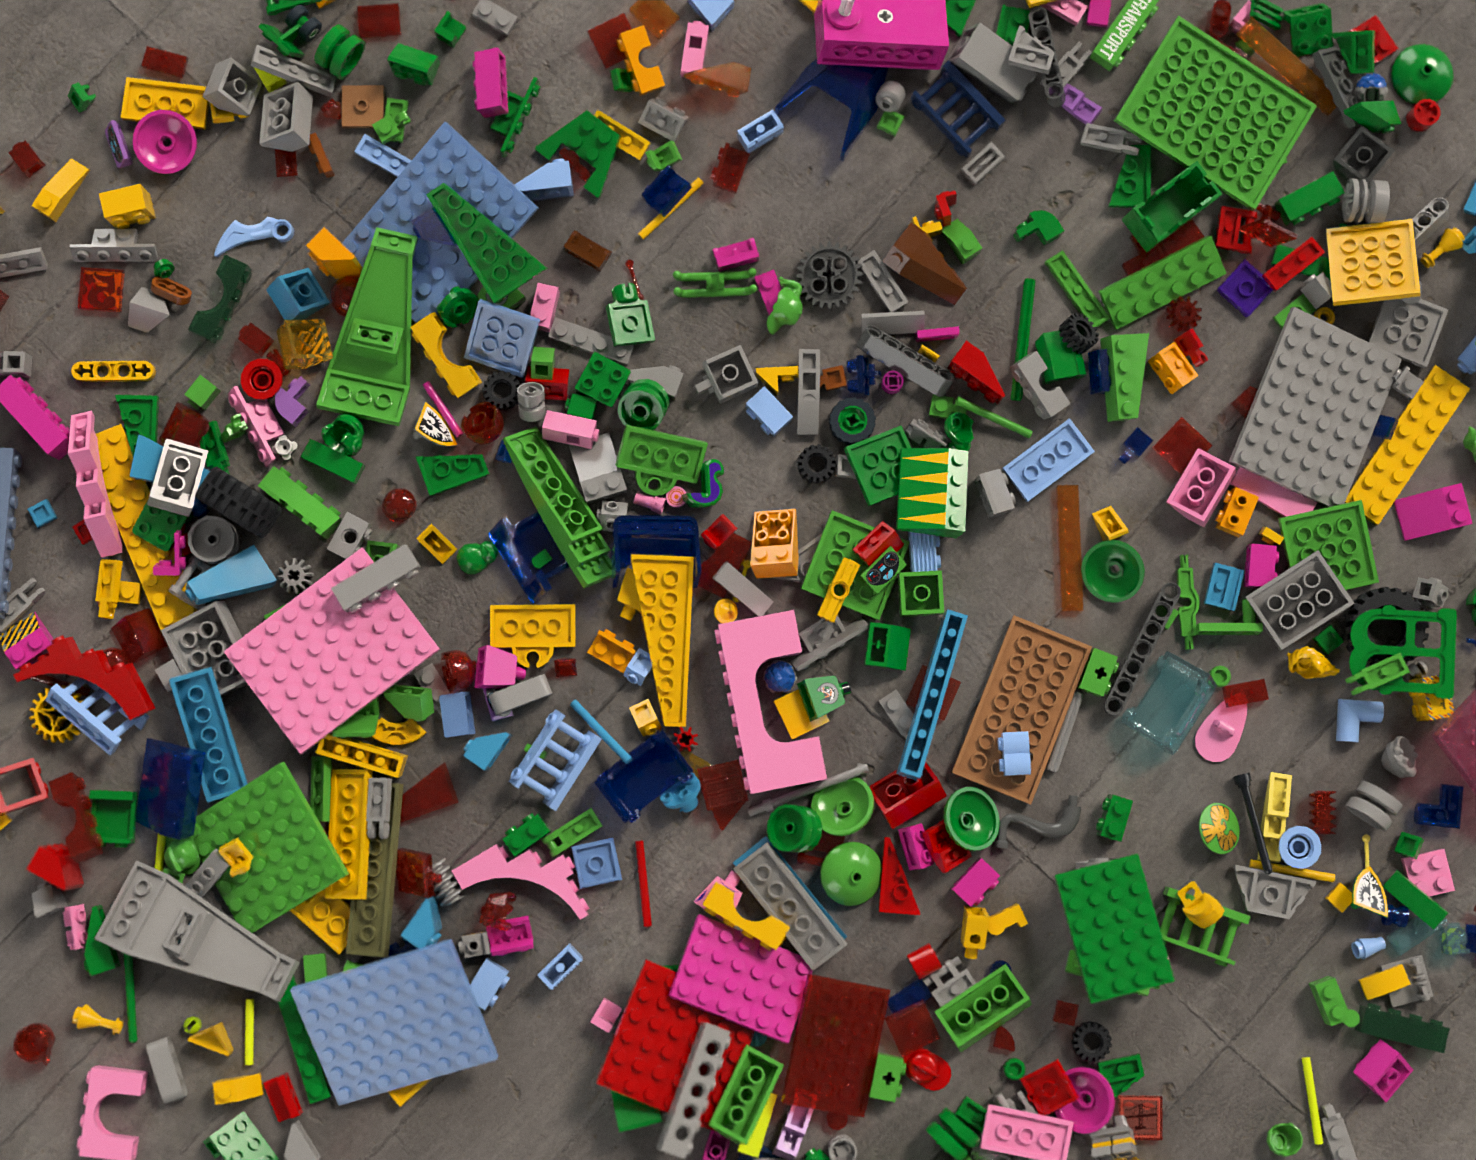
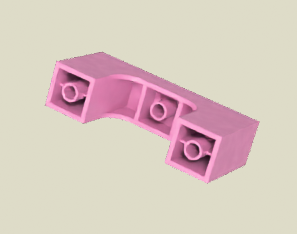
M794 610L718 624V630H715L717 644L721 643L722 651H719L721 665L725 664L726 672H723L725 686L729 685L730 693H727L728 705L733 706L734 714H731L732 725L737 727L739 734L735 735L737 748L742 750L743 756H739L741 769L746 771L747 777L743 778L745 790H749L750 794L827 779L819 737L787 743L772 739L764 728L755 682L758 668L769 660L802 653Z

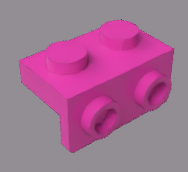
M922 823L898 829L909 871L934 865L923 839L922 832H924Z
M529 915L486 923L491 956H504L511 952H525L534 948V937Z

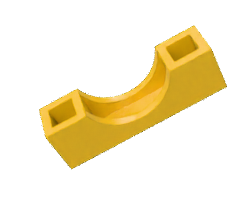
M436 312L430 313L410 327L413 331L411 333L416 342L422 344L425 356L437 366L435 368L437 374L441 378H445L449 384L447 388L453 396L456 395L457 398L462 397L483 383L471 365L459 366L446 358L442 349V340L447 328Z
M717 881L702 904L705 906L704 911L714 917L716 914L724 918L723 922L732 928L735 925L743 929L741 932L743 935L750 939L756 937L761 940L760 945L770 951L772 948L778 949L790 929L789 925L773 915L761 921L744 919L739 915L734 906V892Z

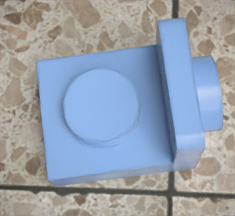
M641 648L637 650L623 674L629 682L639 686L643 684L646 676L652 669L649 653Z

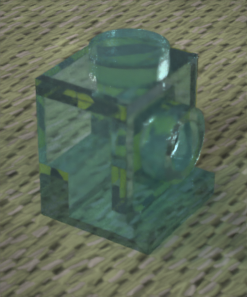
M1447 923V927H1440L1442 953L1448 955L1470 953V949L1465 948L1467 934L1464 928L1460 927V923Z

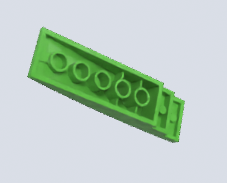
M533 427L504 437L503 442L526 490L582 587L587 588L615 576L618 570L607 555L611 549L600 534L603 527L545 439H542L538 428Z

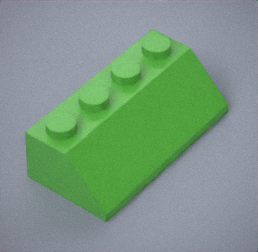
M1005 964L934 1012L959 1051L962 1052L1031 1006L1032 1003Z
M746 1045L708 1125L739 1145H747L784 1065Z

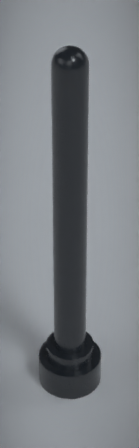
M1250 773L1234 776L1235 785H1238V789L1241 788L1263 870L1265 874H1271L1273 871L1249 788L1251 786L1250 781H1252Z

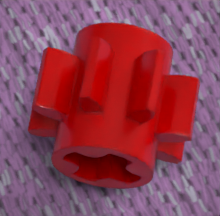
M680 727L681 733L679 735L673 734L675 737H678V741L674 742L673 745L680 744V752L684 747H687L688 751L691 752L690 746L692 744L698 745L694 741L698 734L692 735L690 733L692 727L688 731H684ZM682 734L691 735L692 739L689 740V745L680 743Z

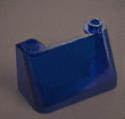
M662 728L628 753L632 757L628 764L620 759L594 779L595 785L624 823L627 821L633 823L641 816L639 812L675 783L681 782L684 784L692 777L690 773L693 772V769Z

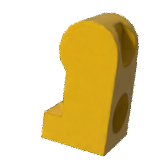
M1016 903L989 916L988 932L993 935H999L1005 928L1015 923L1019 927L1027 925L1028 922L1020 905Z

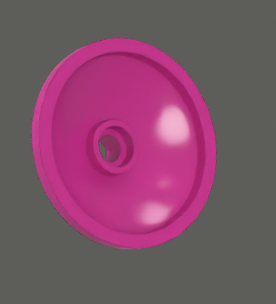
M157 110L145 115L138 122L133 133V148L137 158L145 167L157 173L171 174L181 171L193 160L197 149V137L194 128L185 117L174 111ZM165 139L171 140L170 146H165Z
M1077 1067L1066 1071L1079 1099L1056 1110V1116L1060 1119L1073 1121L1072 1131L1077 1133H1093L1102 1129L1110 1121L1115 1106L1114 1094L1109 1082L1099 1072L1090 1068ZM1086 1095L1091 1097L1090 1102L1086 1100Z

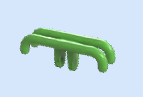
M756 269L701 273H680L675 271L673 273L675 280L706 281V289H681L676 287L673 292L677 297L682 298L751 295L757 291L756 285L724 288V280L752 278L756 275Z

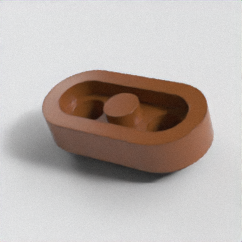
M160 276L152 279L150 289L157 296L180 306L186 305L191 301L192 291L186 286L168 278H161Z

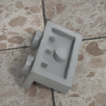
M656 97V99L648 100L638 123L676 142L689 117L685 115L686 112L677 107L673 109L667 106L665 100Z

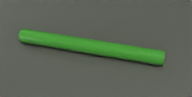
M959 396L955 401L956 405L1024 437L1030 438L1033 431Z

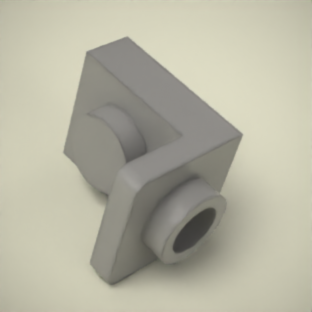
M1408 366L1402 369L1398 368L1392 377L1394 381L1391 387L1411 400L1424 382L1410 373Z

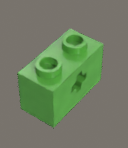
M1092 648L1077 689L1098 697H1104V694H1108L1112 685L1109 680L1112 674L1115 675L1119 663L1116 662L1118 657ZM1101 668V673L1103 674V676L1097 678L1095 670H1099Z
M881 1052L876 1053L868 1093L869 1097L895 1102L896 1097L900 1098L902 1085L899 1084L900 1076H904L906 1071V1063H903L904 1059L902 1057ZM888 1072H890L893 1079H889L888 1083H886L883 1075L887 1076Z

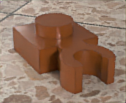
M843 365L822 370L823 376H820V389L825 386L826 390L830 391L848 386Z

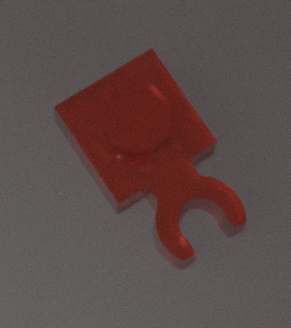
M564 147L559 152L560 159L569 161L570 169L574 173L576 172L584 182L590 177V172L579 163L578 160L580 158L572 149L568 151Z

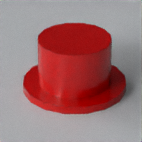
M256 359L249 362L241 373L243 391L249 397L256 400L272 398L279 392L282 386L283 375L280 368L268 359Z

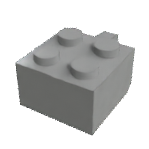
M741 345L702 362L706 375L702 377L704 381L695 385L698 395L709 391L710 394L715 393L719 404L757 388L758 381Z

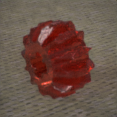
M1179 296L1177 301L1172 300L1170 302L1172 307L1166 308V311L1170 313L1166 316V320L1173 321L1170 327L1176 324L1177 331H1181L1184 328L1186 332L1190 330V326L1195 328L1198 325L1196 321H1200L1202 318L1198 315L1202 308H1195L1198 301L1195 300L1193 303H1190V296L1185 301L1182 296ZM1186 311L1187 315L1182 317L1181 313Z

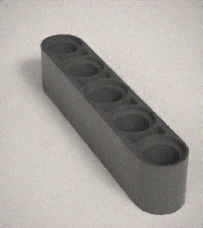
M1035 7L1029 13L1033 38L1048 37L1046 40L1041 41V43L1055 52L1049 74L1056 75L1048 78L1049 74L1041 73L1048 104L1052 107H1060L1065 103L1066 96L1048 14L1044 8ZM1043 18L1042 21L1035 22L1036 19ZM1055 92H1059V93H1060V94H1059L1058 96H1056V97H1052V96H1051V95H1052L1053 93H1055Z
M867 326L857 342L860 350L901 373V375L936 396L944 397L955 380L954 375L950 371L874 326Z

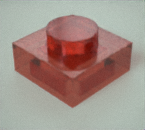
M1057 999L1052 1021L1075 1026L1079 1005Z

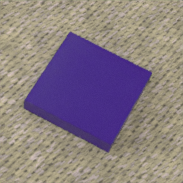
M1244 259L1216 291L1248 318L1273 289L1262 277L1263 274Z

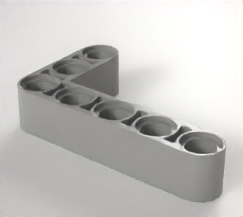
M1440 197L1433 199L1412 219L1416 249L1447 221L1449 203L1446 199ZM1420 280V297L1401 298L1404 302L1414 304L1421 299L1422 285Z

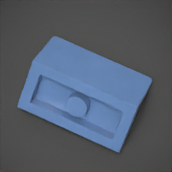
M470 692L440 695L444 736L447 738L476 734Z

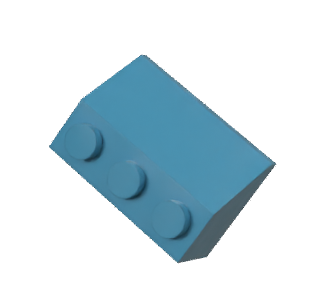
M435 896L424 901L401 934L403 938L419 949L436 944L442 936L439 933L442 929L438 901Z

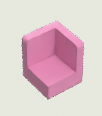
M604 998L590 1022L609 1033L622 1008Z

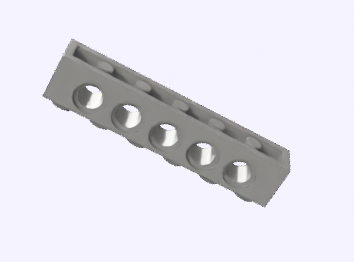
M701 1022L656 1149L683 1159L686 1158V1155H690L693 1148L692 1138L694 1134L698 1133L701 1125L699 1121L701 1113H704L708 1106V1100H706L708 1093L713 1090L716 1083L714 1076L723 1064V1058H721L723 1051L730 1044V1031ZM712 1042L715 1050L709 1055L706 1052V1046ZM706 1064L707 1072L701 1076L698 1071L699 1066ZM694 1085H698L700 1092L697 1096L693 1097L691 1088ZM690 1106L692 1114L690 1117L685 1118L683 1111L685 1107ZM683 1127L685 1134L681 1139H677L676 1131L678 1128Z

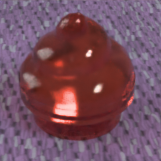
M331 98L320 108L325 118L341 119V107L338 100L335 101Z

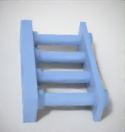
M81 677L65 689L55 684L50 688L45 699L109 756L117 750L122 740L119 737L133 725L142 730L150 717L144 714L139 718L129 720L122 707L109 693ZM86 683L95 692L79 703L70 695ZM103 697L111 706L95 717L87 708ZM119 711L127 720L111 731L103 723Z
M556 709L546 718L545 726L520 765L512 771L511 779L509 780L518 789L524 783L544 796L543 803L554 811L558 809L602 738L589 730L586 734H582L563 722L562 720L565 715ZM557 728L579 741V746L575 752H570L551 740ZM545 747L567 759L568 763L563 770L560 771L539 758ZM533 765L556 778L552 788L548 789L527 776Z

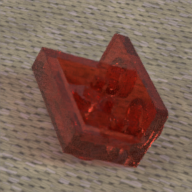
M726 142L725 147L720 148L717 159L720 160L719 165L714 167L710 179H713V186L737 194L750 153L730 147V143Z

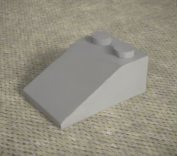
M609 432L599 435L598 441L593 442L592 449L569 445L587 505L628 493L621 469L615 465L617 457Z
M166 439L147 505L189 517L208 450Z

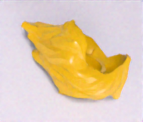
M1305 646L1294 650L1292 653H1287L1289 671L1291 673L1296 672L1305 679L1335 676L1340 672V669L1335 668L1328 658H1325L1324 655L1314 648Z

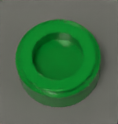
M1009 1058L1004 1063L1003 1071L1009 1079L1019 1080L1025 1074V1065L1020 1059Z

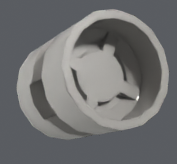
M536 382L521 384L517 388L520 419L528 422L543 419L546 416L543 385Z
M837 1134L828 1143V1153L831 1160H856L857 1148L852 1138L848 1135Z

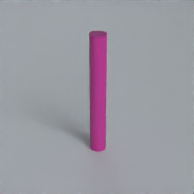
M430 381L424 383L422 386L456 438L463 435L464 433Z

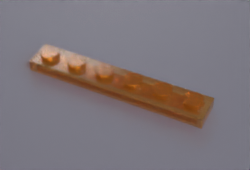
M1253 17L1248 18L1236 34L1305 97L1317 105L1325 115H1330L1337 106L1334 104L1333 96L1329 88L1325 86L1324 81Z
M1057 485L1061 612L1083 611L1078 485Z

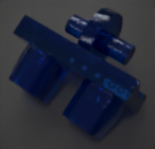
M856 355V359L847 361V371L849 373H857V380H848V391L859 393L863 396L870 395L869 385H876L875 378L881 377V372L875 371V364H869L868 366V358L863 355Z

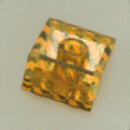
M324 319L284 320L277 330L285 369H306L333 358Z

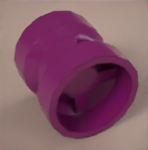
M897 371L887 372L881 382L883 391L890 395L898 393L903 386V376Z

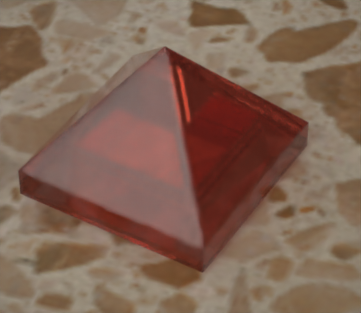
M562 658L554 660L556 677L577 676L576 659Z

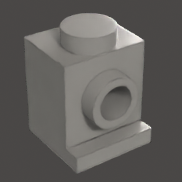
M487 931L461 936L462 941H458L460 954H464L465 958L491 953ZM472 941L478 944L477 949L470 947Z

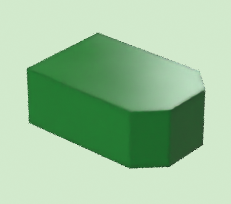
M544 549L532 558V564L535 568L541 569L553 559Z

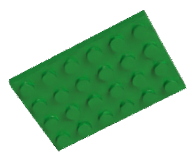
M1138 854L1054 875L1090 1004L1175 982Z

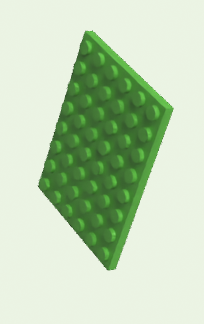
M1178 15L1114 119V122L1185 168L1198 161L1207 173L1204 179L1208 183L1213 181L1219 190L1254 211L1317 105Z

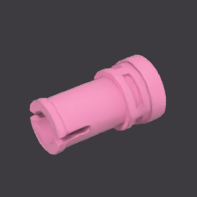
M637 491L633 504L649 508L651 511L661 515L666 499L658 496L653 497Z

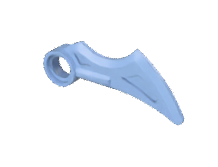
M267 217L261 223L251 226L234 220L222 235L214 256L219 257L241 244L275 237L280 242H287L293 237L294 228L287 220H278ZM282 225L288 227V232L284 236H280L277 233L278 228Z

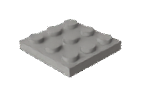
M1402 299L1383 300L1368 342L1402 358L1404 361L1425 369L1430 361L1448 309L1423 299L1414 304H1408Z

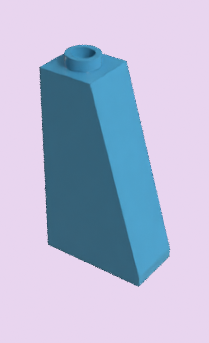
M138 435L130 478L153 483L164 446L143 435ZM203 468L198 488L210 472Z
M252 545L189 580L185 587V593L190 601L194 600L196 605L271 588L275 586L277 579L255 545Z

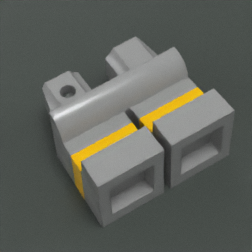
M1124 1115L1113 1117L1114 1127L1107 1128L1106 1124L1102 1129L1090 1133L1093 1145L1091 1149L1092 1158L1095 1160H1114L1138 1156L1133 1130L1128 1126Z

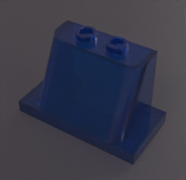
M539 512L514 525L506 516L500 519L488 533L532 605L540 601L552 589L549 583L550 580L570 568ZM546 549L553 560L541 569L535 568L532 564V558Z

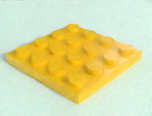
M1412 219L1326 229L1333 306L1420 297Z

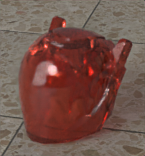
M36 1022L19 1030L14 1041V1051L17 1056L29 1064L41 1061L47 1066L50 1063L51 1050L56 1041L52 1028L44 1023Z

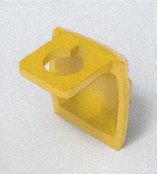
M1195 881L1190 882L1178 891V896L1185 906L1182 909L1192 923L1200 928H1207L1222 917L1225 910L1221 904L1207 893L1202 894ZM1190 889L1195 890V899L1192 901L1185 897Z

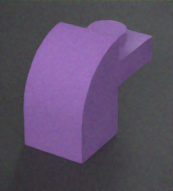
M301 376L298 379L295 378L289 384L287 392L280 388L275 396V405L278 412L294 427L309 413L297 401L310 386Z

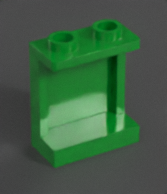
M90 790L89 799H92L90 837H87V842H93V846L106 847V843H115L114 847L128 848V844L135 843L138 792Z

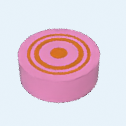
M678 486L673 487L666 493L667 503L673 508L682 507L685 504L682 495L686 494V491Z

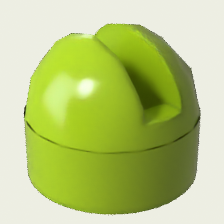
M196 1016L187 1018L183 1023V1028L188 1034H195L202 1027L201 1020ZM194 1020L196 1024L189 1030L187 1027Z

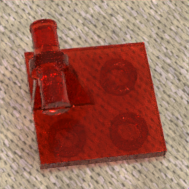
M1260 202L1255 209L1261 212L1260 220L1240 226L1239 229L1246 233L1247 237L1258 239L1267 247H1275L1298 238L1297 234L1271 222V218L1277 221L1281 213L1272 209L1271 205H1264Z

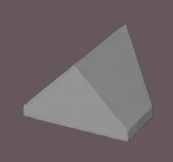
M141 287L129 303L128 327L149 333L150 330L167 318L169 312L163 297L157 296L150 289Z

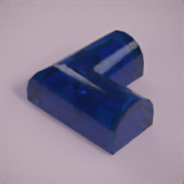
M1440 784L1439 805L1417 803L1414 809L1415 824L1460 829L1464 786Z

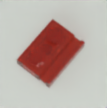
M399 4L357 6L359 37L401 35Z

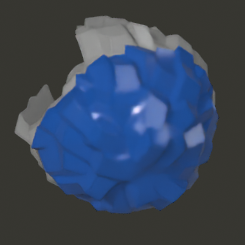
M1366 74L1356 83L1355 96L1359 102L1384 101L1389 90L1385 79L1380 74Z
M783 660L773 661L764 671L763 680L766 682V688L772 693L775 691H793L792 687L795 686L797 681L795 668Z

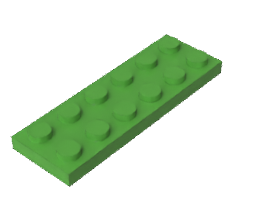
M1208 235L1098 292L1113 328L1119 329L1227 273L1213 238Z

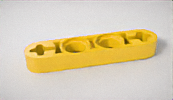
M81 361L72 366L71 373L75 379L81 382L150 381L155 377L156 369L148 361ZM101 366L108 367L109 372L105 377H99L98 369ZM122 366H128L130 369L126 377L119 375V369ZM134 366L137 370H144L146 366L150 369V372H147L146 376H144L141 372H135ZM81 367H83L87 371H92L94 377H92L91 373H83V377H81L77 371H80Z

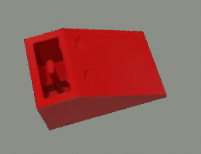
M966 340L950 362L948 369L956 379L962 378L967 382L966 385L970 389L983 393V397L988 402L999 404L1004 398L1005 393L984 352Z

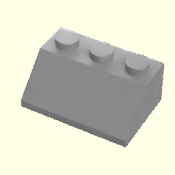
M299 82L264 95L259 142L262 147L293 152L309 145L313 96Z

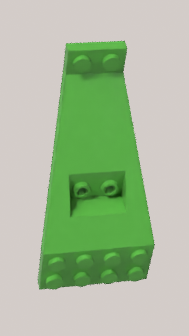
M376 227L369 252L316 404L317 409L400 426L410 393L413 256L418 243V236ZM389 339V341L383 342L382 340Z

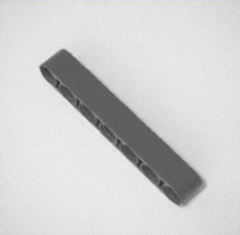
M1167 583L1160 590L1105 700L1104 710L1108 715L1116 716L1123 711L1180 597L1181 589L1176 583ZM1167 587L1175 589L1176 596L1174 598H1168L1165 595ZM1163 606L1167 611L1166 616H1157L1155 613L1156 607ZM1148 625H1154L1157 628L1155 636H1149L1146 633ZM1138 644H1145L1147 646L1148 652L1146 655H1140L1137 652ZM1133 662L1138 665V672L1136 674L1128 672L1127 665ZM1124 681L1128 683L1129 690L1127 693H1121L1118 690L1119 682ZM1111 700L1119 703L1120 708L1117 712L1109 710L1108 703Z

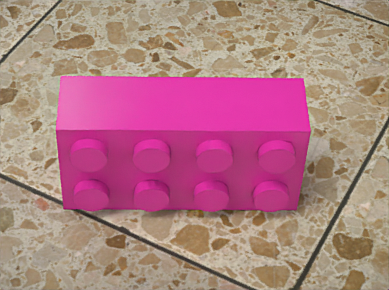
M8 376L0 384L1 404L48 455L61 460L68 453L70 428L60 423L63 420L54 411L52 412L49 408H46L48 406L47 402L33 392L34 388L27 381L20 377Z

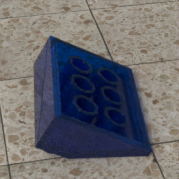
M147 738L135 821L160 835L182 840L193 836L206 752Z

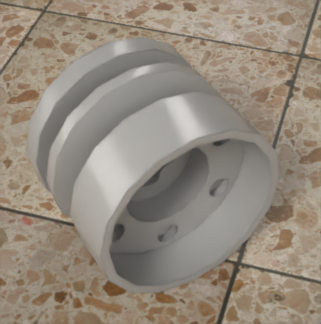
M1350 178L1345 186V194H1343L1342 199L1344 221L1352 222L1354 220V222L1360 223L1364 217L1365 222L1368 224L1383 223L1387 216L1390 201L1388 181L1371 180L1367 186L1365 179L1358 181V179Z

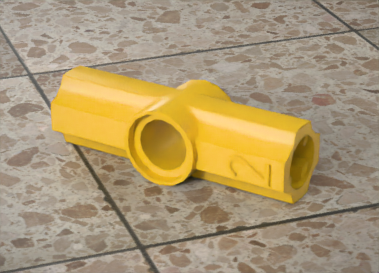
M843 557L832 583L828 586L827 594L817 616L834 623L845 597L849 594L851 584L860 564ZM836 584L841 585L843 588L841 596H837L834 593L833 589Z

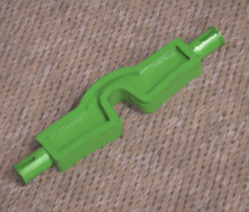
M1179 555L1180 568L1177 569V585L1181 589L1179 598H1187L1190 601L1189 606L1179 607L1177 610L1179 611L1180 636L1185 638V650L1194 649L1193 636L1197 635L1196 614L1199 610L1200 601L1198 593L1194 589L1193 568H1189L1188 555Z

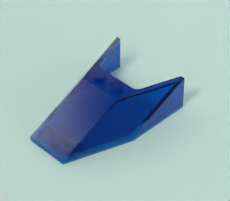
M815 59L805 68L776 105L775 113L779 118L787 104L811 86L818 87L849 107L851 116L840 160L844 161L877 112L876 94L885 82L888 67L817 64V59Z

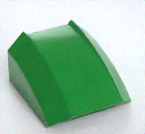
M1059 330L1042 333L1035 341L1036 351L1048 368L1041 373L1043 385L1072 378H1083L1087 375L1082 353L1078 354L1077 351H1072V347L1068 348V344L1066 342L1063 343L1062 339L1064 338L1060 337L1059 334L1061 332Z

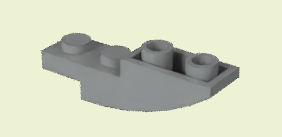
M799 349L797 435H818L820 349Z

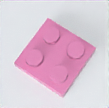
M1444 849L1421 853L1418 855L1417 860L1410 857L1401 858L1405 877L1429 897L1455 891Z

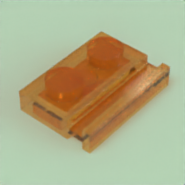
M637 0L629 8V12L658 40L676 21L680 20V17L663 0Z

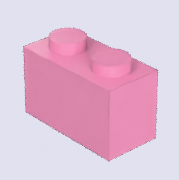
M537 283L530 316L541 319L538 330L550 332L560 294L558 287Z

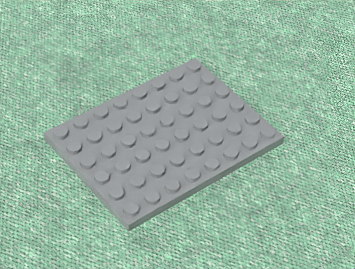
M1292 307L1229 462L1316 501L1325 507L1344 504L1394 381L1392 377L1397 372L1402 358L1296 307Z

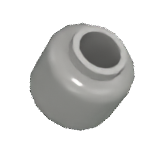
M895 81L884 82L876 94L878 107L886 112L898 110L905 98L903 86Z

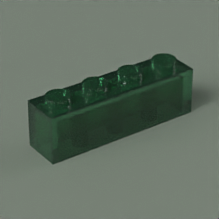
M1368 1003L1367 1007L1360 1005L1358 1012L1360 1021L1355 1026L1356 1031L1440 1053L1445 1052L1450 1028L1444 1027L1442 1021L1430 1019V1022L1422 1021V1016L1411 1013L1409 1017L1402 1016V1011L1391 1008L1388 1009V1012L1380 1010L1381 1006Z

